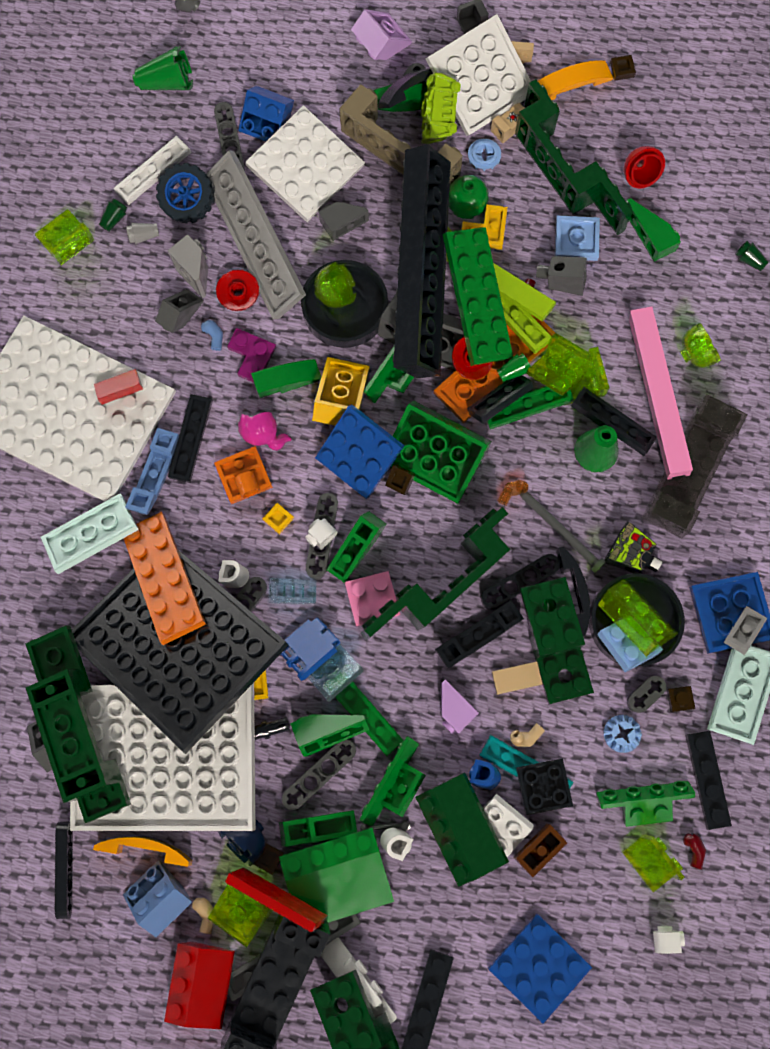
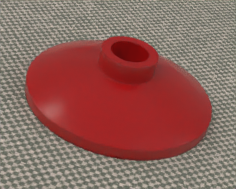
M232 270L219 279L216 286V295L221 305L232 311H242L250 308L256 302L259 296V285L256 278L249 272ZM237 291H242L240 296L235 295Z
M465 337L458 340L452 350V362L456 371L462 377L470 380H477L486 376L491 370L493 362L471 366L467 360L468 351Z

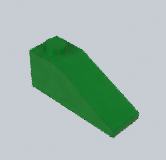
M627 199L633 211L629 221L653 261L655 262L675 252L681 241L679 233L672 228L671 224L633 199Z
M370 511L361 515L328 566L327 571L345 583L374 545L387 523Z
M312 714L300 717L295 722L290 723L303 757L369 731L364 715Z

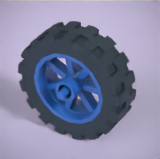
M183 163V165L175 164L173 168L169 167L165 170L166 173L160 176V182L156 185V190L158 191L156 199L159 201V207L166 215L177 222L179 221L184 224L198 222V219H203L206 217L205 214L211 211V205L215 201L213 196L215 189L212 186V181L196 165L192 166L189 163ZM189 179L187 186L183 185L182 180ZM194 181H196L199 188L190 190ZM177 183H179L180 186L178 187V190L173 189L174 186ZM200 193L198 200L193 198V194ZM171 194H179V196L172 201ZM183 199V208L175 206ZM189 201H193L195 203L191 207H188Z

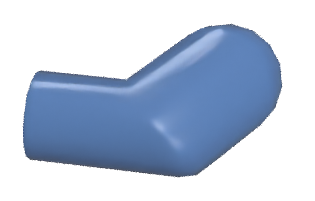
M206 320V322L201 324V330L212 337L211 349L221 351L223 331L214 321Z

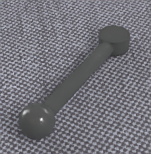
M403 820L398 824L372 826L362 824L360 829L361 831L369 828L382 830L394 827L407 831L410 828V823L407 820Z

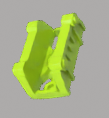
M433 73L426 80L427 92L424 93L421 116L423 118L421 130H423L422 144L442 142L457 132L455 116L457 93L460 91L461 84L442 73Z

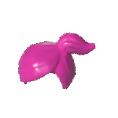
M271 412L259 413L253 417L241 414L238 422V431L240 436L249 444L255 446L267 444L269 448L277 451L286 442L291 441V437L283 433L276 436L277 423Z

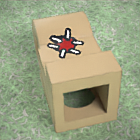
M521 103L515 104L502 116L498 115L492 120L491 132L502 144L515 134L519 111L524 109Z

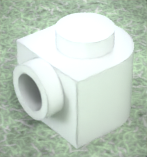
M316 519L309 526L308 535L305 538L313 547L317 545L322 550L334 539L338 532L326 519Z
M222 560L218 582L227 588H240L244 586L249 579L248 569L236 561Z
M394 827L386 829L380 838L381 846L389 856L401 861L409 853L413 841L406 831Z
M657 926L658 931H653L655 953H682L681 946H685L683 931L673 930L672 926Z

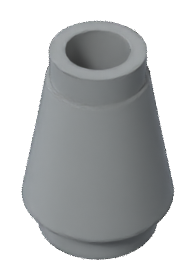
M131 223V225L126 226L129 243H135V245L159 236L156 223Z

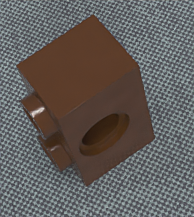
M546 824L513 858L531 877H534L567 842L550 824Z

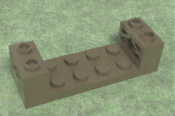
M360 84L340 107L341 131L404 175L403 161L405 159V150L411 147L406 142H401L395 138L389 130H384L377 125V95L372 89ZM445 143L438 152L451 162V185L461 175L463 155L457 148L450 147Z

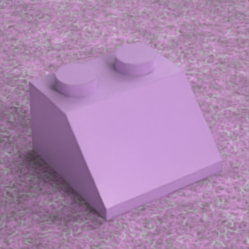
M364 9L351 29L356 35V40L365 46L368 50V55L374 60H387L412 43L391 15L385 12Z

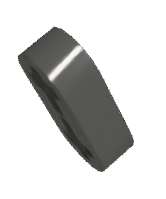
M659 676L647 678L629 695L627 699L628 708L634 713L646 711L666 691L664 679ZM651 681L653 683L659 682V692L656 690L650 694L647 692L652 687ZM645 695L646 698L642 701L643 707H634L635 700L633 698H640Z

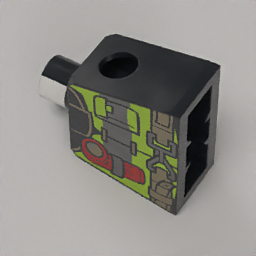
M629 521L623 525L604 559L607 564L631 573H641L644 567L657 572L663 562L652 555L657 544Z

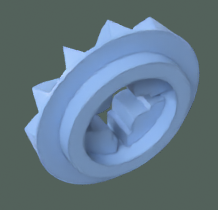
M490 139L476 140L470 145L468 150L469 162L475 166V169L480 168L485 171L491 168L493 170L500 162L501 149L496 142ZM483 149H485L486 155H488L485 161L483 157L480 156L482 155Z
M617 715L608 720L604 727V739L612 750L626 753L633 751L640 744L642 736L640 725L633 717ZM619 726L623 730L631 729L626 735L627 741L623 737L614 738L620 733Z

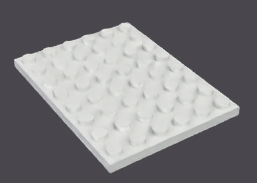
M23 316L0 353V450L105 502L118 495L174 397L176 390L137 371L143 390L101 405L97 399L94 384L134 369Z
M254 683L187 754L183 753L115 685L91 686L93 692L81 696L102 760L116 759L131 805L85 823L78 801L70 802V831L256 830Z

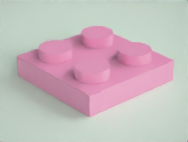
M389 571L345 582L356 627L362 626L373 615L376 618L379 617L381 613L378 610L391 599L393 602L396 601Z

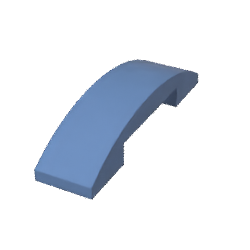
M157 428L150 445L151 452L136 488L133 487L125 506L126 509L145 515L149 514L165 482L179 434Z

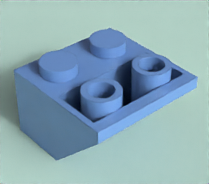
M159 860L123 894L137 924L154 937H157L192 903L184 887Z

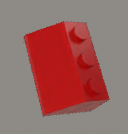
M193 941L178 943L164 1022L187 1028L222 1029L235 951Z

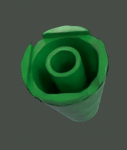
M181 46L174 47L136 68L135 74L132 75L135 86L139 87L140 90H191L193 88V80L189 81V74L192 73L185 51H180Z
M603 425L584 432L575 443L574 453L576 460L585 470L594 473L604 472L611 468L619 455L616 431L610 426Z

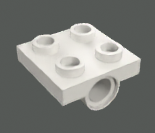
M497 794L483 807L508 857L531 832L534 825Z

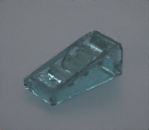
M271 578L268 587V603L315 604L316 581ZM276 586H280V596H276ZM286 586H290L289 597L285 596ZM295 586H299V597H295ZM304 586H308V598H304Z

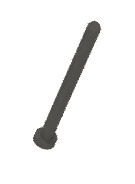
M523 491L520 494L521 498L593 566L591 570L594 573L606 563L603 558L599 560L531 494L527 491Z

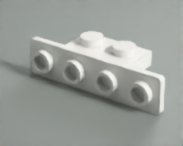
M339 937L329 942L325 946L321 957L335 976L339 977L356 969L374 1016L386 1012L390 1024L397 1019L396 1014L382 997L383 991L375 980L371 982L366 975L368 970L361 960H355Z

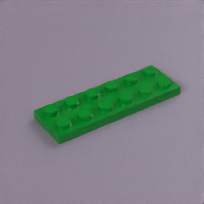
M486 227L444 233L443 239L470 365L474 366L513 358Z

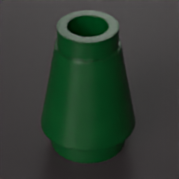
M113 198L111 202L108 201L98 225L110 232L126 215L125 212L128 208Z
M746 241L735 253L739 257L738 260L759 271H762L769 262L753 242Z

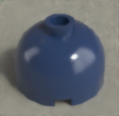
M256 819V830L218 831L221 839L226 836L229 840L226 846L243 863L248 861L250 867L259 859L266 846L265 837L262 834L264 828Z

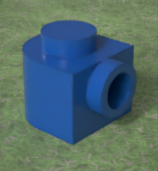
M476 759L475 764L470 769V783L479 788L494 789L500 783V771L491 763Z

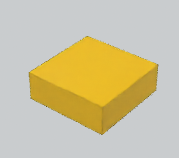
M276 503L262 520L280 535L294 519V516L280 504Z

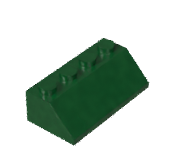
M465 772L415 797L458 887L477 880L509 862Z

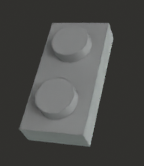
M746 606L724 643L745 655L767 618Z

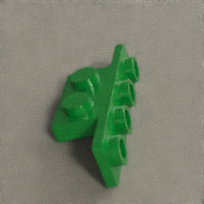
M395 345L391 348L389 354L364 389L365 395L372 403L377 402L386 387L404 393L414 378L407 373L393 368Z
M407 736L400 743L395 758L388 764L381 782L376 785L370 802L364 806L362 816L360 817V821L368 826L374 825L383 807L403 818L426 777L425 774L408 765L419 745L412 738Z
M676 781L674 783H656L643 787L631 786L618 790L607 789L596 792V798L601 809L623 807L624 824L626 827L673 821L672 801L695 798V791L690 782Z

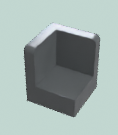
M473 0L458 6L457 21L464 34L488 20L489 13L482 0Z

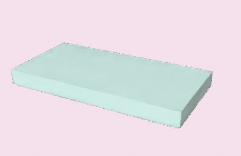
M121 493L41 537L54 571L57 574L139 530L130 510L125 508L127 503Z
M751 645L747 653L743 655L737 650L731 649L707 727L708 730L754 745L770 694V651Z

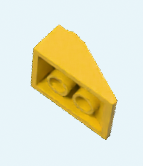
M327 357L314 402L312 421L336 426L349 405L352 404L360 410L370 366Z

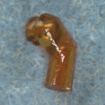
M522 480L506 483L497 501L507 506L512 496L528 491V483Z

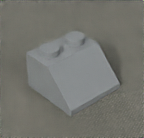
M187 234L167 251L175 270L203 299L206 296L207 256L203 252L204 247L197 239L192 240Z

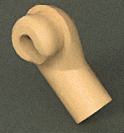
M536 723L529 732L513 731L510 739L512 744L517 747H531L545 730Z
M196 898L192 903V908L202 918L199 932L211 934L216 915L215 909L206 898Z

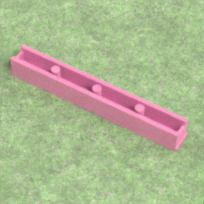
M653 307L631 310L629 323L667 480L676 476H690L693 467Z

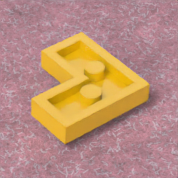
M486 204L484 224L463 221L462 230L486 227L490 248L502 250L508 207Z

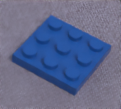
M351 404L341 416L315 459L367 499L382 480L404 445Z
M758 572L689 587L707 654L732 649L724 641L746 606L767 618L752 644L770 641V612Z
M536 914L488 969L544 1024L592 967L547 922Z

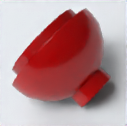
M642 146L633 150L626 158L623 167L626 181L629 185L638 189L653 185L663 174L665 157L659 149L653 146Z

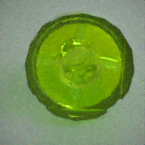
M334 262L318 272L315 278V295L327 307L342 308L354 302L356 293H353L352 287L355 286V283L347 268L343 265L338 266L336 265L337 262Z
M701 323L693 326L685 333L681 342L683 350L680 353L686 363L690 361L695 367L706 368L721 361L717 349L714 348L710 336Z

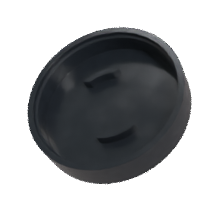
M337 260L319 267L310 275L303 287L306 296L301 299V307L304 321L316 338L334 347L349 348L362 345L378 334L380 318L388 307V293L383 280L372 268L353 260Z
M640 573L622 575L606 584L595 596L590 607V633L599 650L610 660L618 663L597 634L600 630L636 613L663 649L660 654L636 667L650 666L667 658L679 645L685 627L684 610L675 592L658 578Z

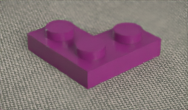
M236 328L227 348L245 356L238 371V376L254 383L251 373L266 369L276 349V344Z

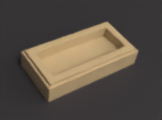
M537 662L491 672L497 695L542 685Z

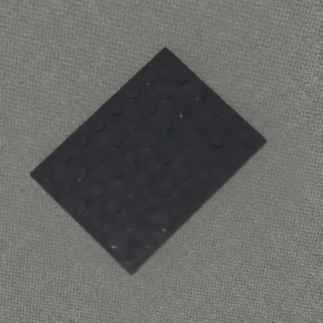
M178 550L206 625L162 645L133 568L72 629L78 650L183 753L187 754L289 645Z

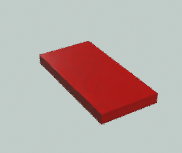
M244 867L229 873L225 880L228 885L309 932H313L324 924L328 916Z

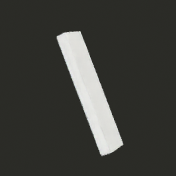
M175 136L115 186L114 191L130 205L155 184L160 176L166 173L165 170L167 168H173V165L180 163L191 153L190 148Z

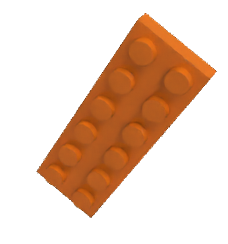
M534 316L533 318L552 337V341L536 354L507 325L513 357L516 354L519 356L523 353L530 364L559 337L544 321L542 322ZM510 359L493 362L489 373L477 380L466 379L455 371L433 393L464 424L472 417L469 415L467 408L504 383L500 379L497 370Z
M161 511L137 523L139 530L123 539L159 641L162 645H165L206 625L166 517Z

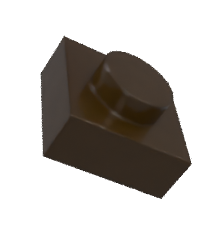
M632 55L611 58L610 66L614 81L635 77L636 70Z
M393 465L385 486L406 495L415 473L398 465Z
M691 686L666 689L671 713L696 709Z
M265 842L264 852L253 865L273 875L280 863L279 857L283 856L285 852Z

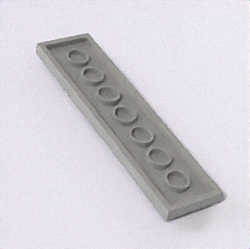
M228 150L210 169L207 176L211 179L212 186L215 189L213 194L215 203L250 274L258 282L259 292L272 319L278 320L306 296V293L236 153Z

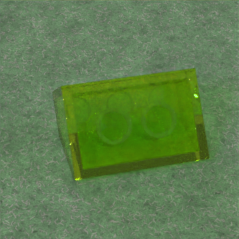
M622 580L608 589L598 604L646 657L678 634L638 590L626 580Z

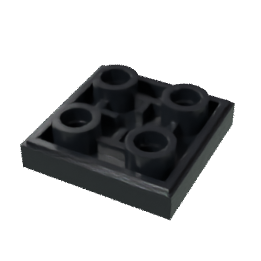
M563 758L516 767L525 815L573 806Z

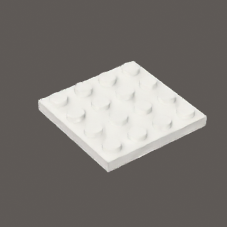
M497 14L426 58L433 73H442L461 84L460 91L457 93L456 118L466 136L474 133L498 115H502L515 104L521 103L526 99L528 85L531 80Z
M304 105L246 161V166L306 222L365 164L358 155Z

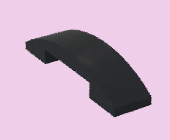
M431 69L416 70L398 79L383 94L377 104L378 108H391L405 101L404 91L426 80L433 74Z
M559 547L556 554L560 560L561 573L570 572L580 611L577 617L584 638L590 620L588 587L583 573L573 556L564 547Z
M510 600L470 628L437 647L435 651L447 669H449L517 625L524 618L512 600Z

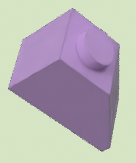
M445 679L441 684V718L444 720L442 725L451 734L454 731L459 734L479 713Z

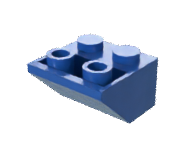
M259 86L248 89L238 131L266 142L290 119L294 100Z

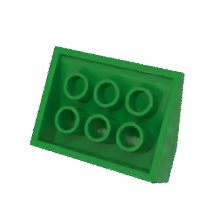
M412 401L408 403L393 434V437L401 442L404 447L390 468L392 469L393 465H398L415 473L413 479L415 482L459 504L492 441L428 407Z
M373 828L279 857L289 893L328 915L325 920L328 923L394 902Z

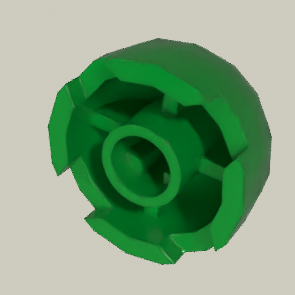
M463 175L457 177L451 183L449 208L455 216L462 219H473L474 216L480 215L486 210L489 192L486 184L479 177Z

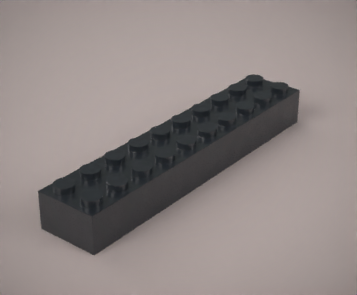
M429 144L406 149L403 161L404 179L402 182L403 198L401 203L402 216L400 224L399 267L397 269V310L395 311L396 328L393 368L417 379L441 376L446 248L443 234L448 232L451 162Z

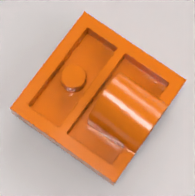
M256 446L214 462L231 505L273 488Z

